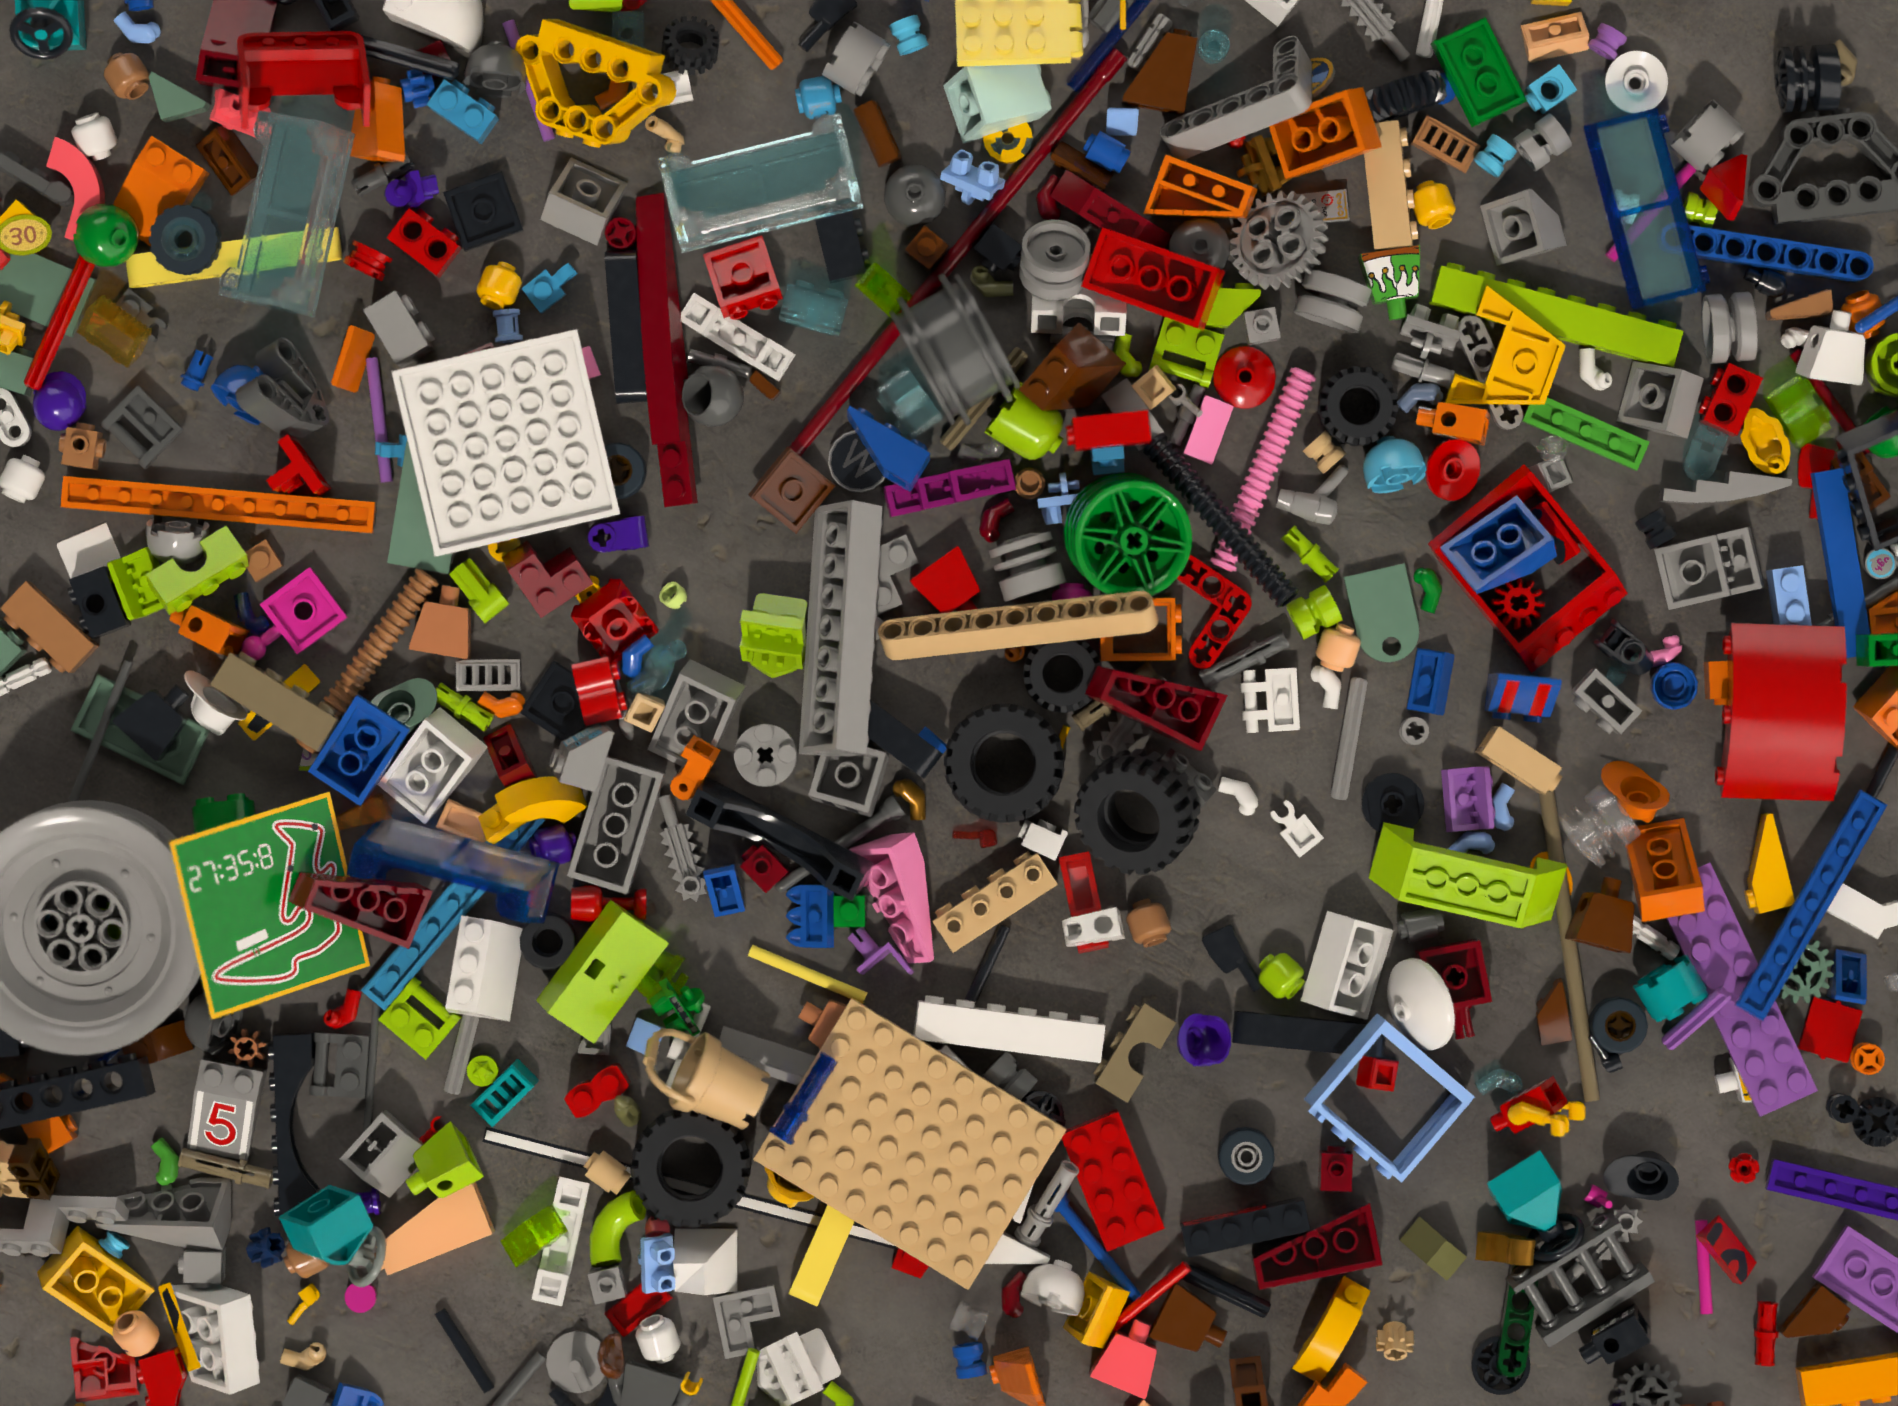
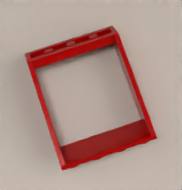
M1524 464L1428 543L1438 561L1531 673L1544 665L1549 658L1568 645L1584 629L1594 624L1601 615L1612 606L1617 605L1628 594L1616 573ZM1537 493L1542 501L1548 503L1566 530L1603 574L1518 643L1483 599L1476 594L1442 553L1440 547L1516 495L1524 503L1533 494Z

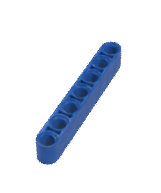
M1670 223L1657 232L1655 238L1658 249L1666 254L1847 282H1859L1869 277L1874 269V262L1871 256L1861 251L1679 223ZM1672 230L1678 234L1679 242L1677 246L1672 247L1665 242L1664 235L1666 231ZM1698 235L1708 238L1710 247L1707 251H1701L1696 247L1695 240ZM1729 240H1735L1739 243L1741 251L1738 256H1732L1727 252L1726 244ZM1759 245H1766L1770 248L1771 258L1769 261L1759 258L1757 254ZM1792 249L1798 250L1802 255V262L1799 266L1793 265L1788 259L1789 251ZM1822 254L1829 255L1832 258L1833 267L1831 270H1824L1820 266L1819 259ZM1853 259H1858L1863 263L1864 271L1861 275H1856L1851 271L1850 263Z

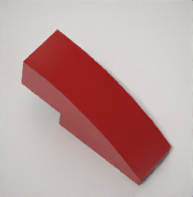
M1090 852L1059 857L1070 916L1075 917L1101 911ZM1108 941L1092 942L1077 946L1078 954L1109 948Z

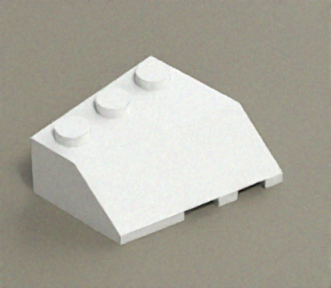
M192 1284L172 1285L184 1323L201 1368L189 1372L191 1381L229 1395L259 1384V1362L256 1352V1333L253 1324V1304L250 1294L219 1284H211L209 1288H193Z

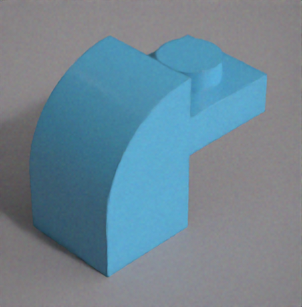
M1123 446L1090 450L1093 475L1125 472Z

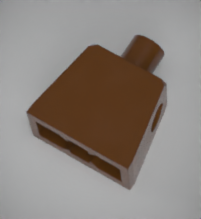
M1603 877L1600 893L1584 892L1581 895L1565 939L1616 953H1631L1634 903L1618 898L1621 880Z
M1177 1282L1170 1288L1148 1336L1160 1342L1198 1352L1203 1341L1220 1348L1227 1335V1331L1212 1324L1217 1314L1213 1307Z

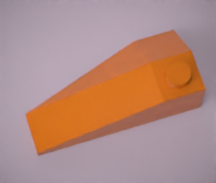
M1029 1346L993 1356L994 1365L989 1366L993 1384L1000 1383L1003 1392L1028 1406H1046Z

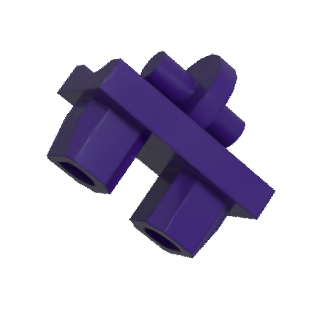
M419 170L410 171L402 179L391 181L384 190L386 201L394 207L404 206L405 211L408 208L415 210L424 201L431 200L433 195L439 193L436 175L420 177Z

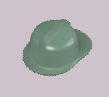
M415 678L379 693L373 698L371 703L409 727V734L416 729L420 722L428 718L435 709L437 691L428 680Z

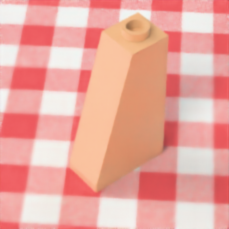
M474 1182L445 1198L438 1197L385 1238L386 1255L381 1270L385 1269L388 1276L492 1235L495 1229L477 1183Z

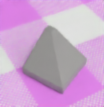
M1561 454L1528 467L1549 493L1573 483Z

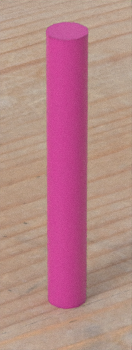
M1707 1219L1695 1220L1696 1235L1708 1225ZM1696 1237L1700 1314H1713L1710 1254Z

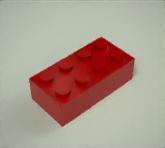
M1113 1110L1068 1128L1061 1139L1070 1161L1079 1168L1077 1179L1106 1251H1111L1165 1229L1118 1110Z

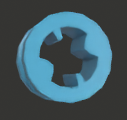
M107 1230V1237L105 1239L101 1238L98 1242L108 1253L121 1259L123 1256L122 1251L124 1249L128 1250L130 1244L118 1233Z

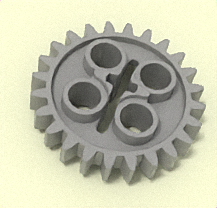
M1279 190L1277 199L1270 193H1267L1266 202L1264 203L1257 198V207L1250 209L1247 219L1237 218L1242 223L1241 227L1232 228V231L1238 237L1229 240L1230 244L1235 247L1229 253L1235 259L1233 265L1239 270V274L1252 285L1256 286L1259 284L1264 290L1269 285L1278 290L1281 282L1287 288H1290L1291 279L1295 278L1299 283L1302 282L1301 273L1303 271L1311 275L1312 271L1309 265L1311 263L1320 264L1316 255L1326 252L1320 243L1326 242L1329 239L1323 233L1328 229V226L1322 221L1325 216L1312 201L1303 194L1299 197L1294 191H1291L1287 196L1282 190ZM1298 246V249L1292 253L1294 248Z

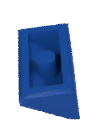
M1417 648L1407 703L1408 710L1444 715L1454 654Z

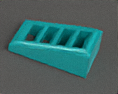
M516 1059L470 1106L493 1127L538 1083L539 1079L519 1059ZM504 1081L517 1092L515 1096L502 1084ZM495 1090L508 1102L506 1105L493 1093ZM486 1098L499 1110L497 1114L484 1102Z

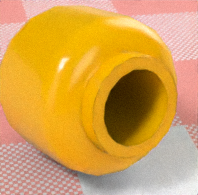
M1433 180L1419 184L1416 187L1417 191L1414 193L1415 208H1413L1419 224L1428 226L1429 229H1437L1449 224L1452 220L1451 217L1456 211V206L1448 187L1442 183H1434Z
M498 262L497 265L485 267L476 288V292L481 298L480 302L483 305L494 310H502L514 304L522 284L520 276L515 272L516 268L506 262Z

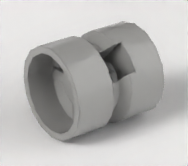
M1550 113L1534 124V130L1527 128L1513 138V143L1519 154L1535 172L1550 162L1551 155L1559 156L1572 146L1566 131ZM1539 140L1543 144L1541 147L1537 143Z

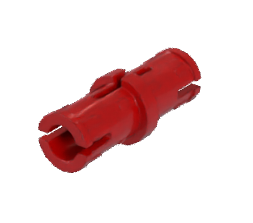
M1758 1301L1757 1329H1754V1337H1756L1755 1365H1760L1761 1363V1366H1775L1776 1338L1779 1337V1331L1776 1330L1778 1303Z

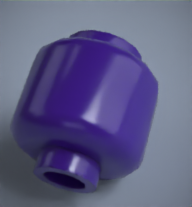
M560 823L537 829L533 834V838L529 839V848L534 862L540 863L545 868L570 862L573 857V850L577 844L573 831L567 832L564 825Z

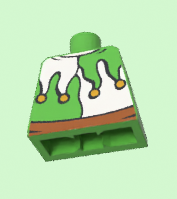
M1420 245L1360 254L1358 261L1366 286L1372 290L1370 296L1372 304L1387 303L1389 321L1405 319L1407 317L1405 300L1416 299L1419 296Z

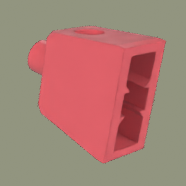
M1135 1319L1129 1334L1116 1331L1089 1372L1090 1377L1146 1399L1157 1354L1156 1346L1146 1342L1152 1325Z

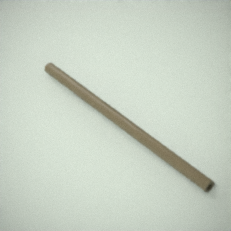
M1555 792L1539 793L1548 859L1565 863ZM1565 873L1556 902V913L1584 1102L1600 1100L1592 1043L1588 1039L1590 1029L1577 942L1565 939L1573 917L1567 873Z

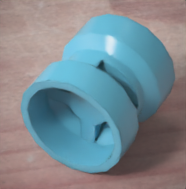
M918 15L900 19L889 25L892 35L899 40L896 47L900 56L913 53L929 45L926 36L920 34L919 28L921 23Z
M1492 134L1486 141L1487 147L1484 151H1479L1473 160L1486 172L1498 178L1504 170L1503 165L1505 162L1511 160L1517 151L1504 139Z

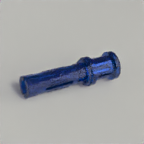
M824 1052L820 1053V1057L804 1080L793 1101L783 1106L784 1112L775 1127L771 1126L769 1129L770 1133L790 1145L794 1144L795 1134L802 1123L808 1121L809 1114L807 1112L833 1069L839 1063L837 1060Z

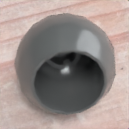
M719 365L703 366L695 370L685 381L682 389V402L692 420L707 427H717L729 423L737 416L744 402V391L742 384L732 371Z

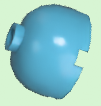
M1386 436L1379 439L1377 445L1373 446L1366 454L1363 463V473L1367 488L1371 487L1374 493H1390L1402 490L1404 487L1400 483L1408 482L1411 479L1414 485L1426 476L1425 471L1427 470L1425 460L1418 447L1410 441L1395 439L1394 436Z

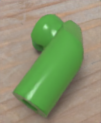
M161 1137L151 1146V1149L161 1159L159 1172L156 1173V1180L160 1185L167 1186L178 1177L179 1156L165 1139Z

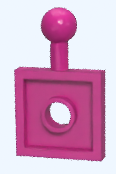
M309 567L260 604L274 623V626L260 637L250 636L246 638L242 643L241 650L255 660H259L265 655L266 646L283 635L295 653L299 655L346 620L348 616L314 570ZM301 602H308L312 606V615L307 620H301L296 615V607Z

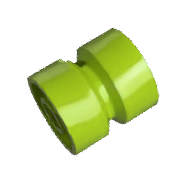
M1326 585L1309 592L1307 599L1299 597L1286 605L1287 611L1303 640L1319 633L1320 626L1329 628L1343 621L1341 613Z

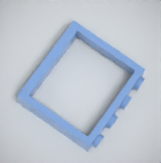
M1377 1013L1306 1095L1304 1100L1311 1105L1308 1112L1321 1123L1325 1119L1330 1121L1334 1125L1331 1131L1342 1141L1345 1142L1350 1138L1356 1144L1353 1150L1362 1158L1368 1161L1372 1157L1379 1164L1375 1168L1387 1179H1390L1393 1175L1402 1183L1475 1096ZM1381 1034L1451 1093L1393 1162L1323 1103Z

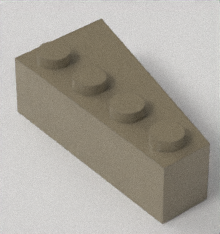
M242 651L239 654L229 653L210 685L312 749L321 752L341 720L334 716L337 710L323 701L317 705L309 700L310 693L295 684L292 688L281 682L284 677L269 668L266 671L255 665L257 660Z

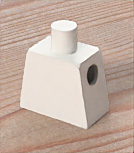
M1833 310L1830 327L1816 325L1811 327L1796 368V374L1811 379L1854 385L1863 384L1865 336L1849 331L1852 313Z

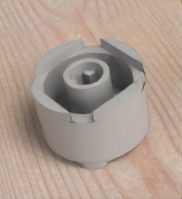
M854 21L835 48L831 64L827 63L822 75L850 93L862 96L870 83L874 71H878L886 58V53L891 45L886 43L885 39Z
M1714 99L1703 107L1705 109L1704 113L1695 115L1673 139L1674 142L1670 144L1695 170H1700L1702 173L1709 167L1712 168L1725 155L1722 151L1730 144L1733 145L1745 132L1741 128V124Z
M759 724L747 729L739 737L734 749V761L738 772L748 782L762 787L774 786L786 780L794 771L798 758L797 747L793 737L782 727L773 724ZM769 747L772 748L771 756L774 760L771 763L769 761L761 763L759 761L761 754L758 750L760 748L764 750Z

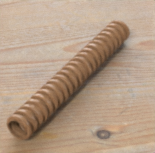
M415 569L414 572L416 574L414 577L410 576V583L408 585L404 584L403 588L405 590L403 593L399 592L397 594L398 600L392 601L393 607L391 609L387 608L386 612L388 614L380 618L382 621L380 625L376 624L374 626L376 630L374 633H369L370 639L364 640L363 644L365 646L363 649L359 648L357 650L359 652L358 656L352 657L353 663L347 664L346 668L348 670L340 674L342 678L335 681V688L331 687L329 689L330 695L324 696V703L337 710L334 716L342 719V714H345L347 707L351 705L359 690L363 691L365 689L364 683L370 682L369 676L371 674L375 675L377 672L375 668L382 665L380 662L382 658L386 659L388 657L387 651L393 650L392 644L394 642L398 643L399 639L397 637L399 634L403 635L405 633L404 627L410 626L409 620L411 618L415 619L416 615L414 613L422 609L420 606L422 602L428 601L426 599L427 595L433 594L432 588L434 586L438 587L439 583L424 570ZM295 738L296 742L310 753H319V751L312 749Z

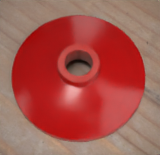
M1248 346L1236 347L1227 351L1218 360L1213 374L1214 387L1220 398L1225 403L1240 409L1254 408L1266 401L1271 395L1276 381L1275 369L1269 357L1262 351ZM1242 371L1250 373L1251 380L1244 383L1240 380L1239 375Z
M1455 438L1440 443L1432 451L1426 464L1427 470L1425 475L1427 485L1435 496L1443 500L1454 501L1463 498L1474 488L1478 481L1481 467L1480 458L1474 446L1465 440Z

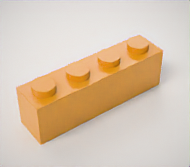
M1898 1352L1795 1368L1802 1406H1831L1841 1404V1406H1860V1401L1872 1399V1403H1884L1891 1401V1396L1898 1395Z

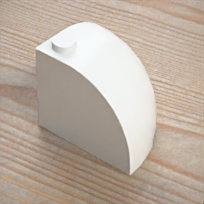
M386 0L382 10L393 22L436 40H442V42L470 54L475 49L481 47L484 33L482 0Z

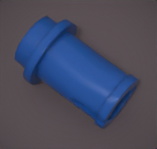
M195 349L185 375L181 374L180 377L183 379L181 385L198 392L199 388L205 385L202 381L214 358L206 354L201 365H199L204 352Z

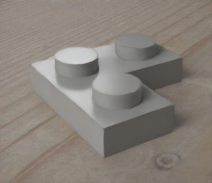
M903 535L880 546L879 587L876 598L877 616L903 605L891 576L919 563L907 535Z
M775 1284L713 1296L725 1359L746 1355L748 1348L756 1349L750 1322L781 1315Z

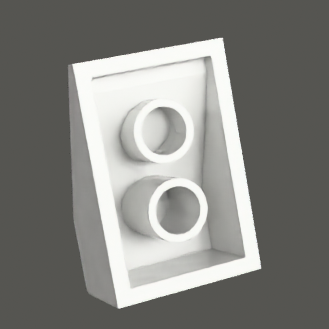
M440 707L423 720L377 785L421 822L426 824L467 776L488 747Z

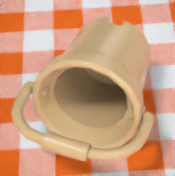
M667 1028L654 1032L652 1037L647 1040L643 1061L646 1065L647 1073L658 1089L669 1096V1105L672 1108L683 1112L692 1110L729 1123L740 1129H744L749 1125L743 1119L747 1114L753 1117L757 1114L769 1085L761 1080L762 1078H770L768 1072L722 1047V1043L707 1032L702 1033L696 1038L685 1032ZM664 1036H673L691 1044L676 1072L671 1088L658 1077L654 1070L659 1039Z

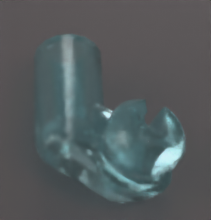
M1495 1069L1474 1083L1482 1096L1496 1087L1507 1090L1510 1095H1517L1523 1089L1521 1077L1514 1072L1503 1069Z

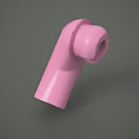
M1677 635L1664 637V649L1650 651L1654 658L1652 667L1665 665L1681 653L1682 645H1680V639Z

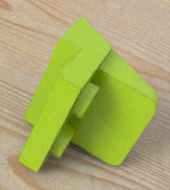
M758 594L755 597L753 610H742L741 614L742 638L740 652L742 661L749 662L753 667L770 678L792 673L797 669L803 670L807 638L805 629L808 613L807 601L772 594Z

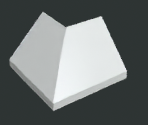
M675 1228V1259L673 1260L675 1292L698 1295L737 1292V1228Z

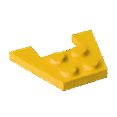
M1486 284L1476 315L1504 324L1503 333L1485 383L1455 373L1444 403L1545 405L1566 345Z

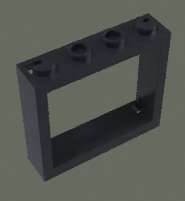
M1898 410L1835 437L1838 446L1835 456L1840 467L1844 468L1846 473L1842 476V480L1846 490L1853 497L1849 504L1854 516L1859 518L1860 524L1856 526L1861 540H1867L1875 551L1898 542V514L1874 524L1854 454L1897 436Z

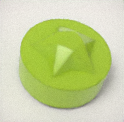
M488 1055L476 1056L467 1066V1076L476 1086L485 1087L492 1084L499 1074V1066L496 1060Z

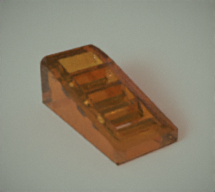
M379 792L368 798L361 806L357 804L337 815L336 821L338 829L344 830L388 820V818L392 817L393 812L383 794Z

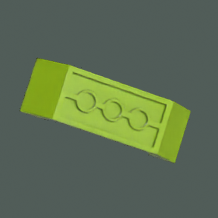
M1383 822L1369 872V879L1398 901L1516 928H1524L1552 919L1567 864L1536 857L1534 867L1528 868L1414 842V829Z

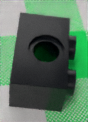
M107 566L69 579L71 587L68 588V593L72 603L79 605L82 616L79 617V622L85 635L90 634L91 638L97 639L131 626L130 620H128L126 613L121 607L120 597L115 584L110 578V571ZM95 595H100L103 597L105 604L104 608L96 613L91 609L90 601Z

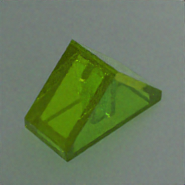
M875 261L855 285V289L890 318L889 311L893 310L897 315L901 310L896 300L898 297L902 296L906 303L912 297L902 285Z

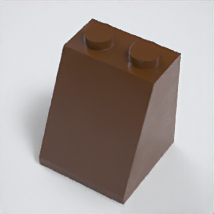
M1079 322L1053 348L1021 386L1019 391L1042 411L1089 408L1126 363Z

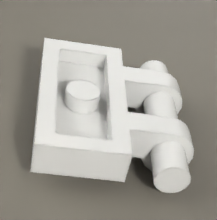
M1264 669L1265 682H1256L1255 670L1243 671V683H1240L1241 693H1244L1245 711H1242V720L1246 721V733L1259 732L1258 720L1267 719L1268 732L1300 730L1297 669ZM1266 691L1267 710L1257 709V692Z

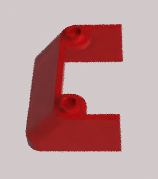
M352 31L245 33L238 37V93L242 129H249V111L260 112L270 105L271 96L333 95L334 102L343 109H361L363 127H370L371 84L364 39L360 34Z

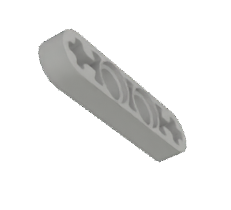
M1465 316L1458 323V331H1461L1459 343L1475 379L1485 383L1491 363L1488 367H1479L1475 363L1474 356L1478 350H1486L1491 354L1493 361L1496 350L1482 320L1477 316ZM1468 321L1471 325L1476 324L1479 330L1475 332L1477 341L1484 338L1486 344L1478 345L1471 351L1467 345L1473 344V340L1470 335L1464 336L1462 330L1466 328L1465 322ZM1487 404L1495 423L1501 429L1510 430L1520 425L1523 419V411L1520 404H1506L1509 411L1515 410L1517 414L1513 417V424H1509L1507 420L1502 422L1500 416L1504 414L1501 404L1496 408L1494 404Z

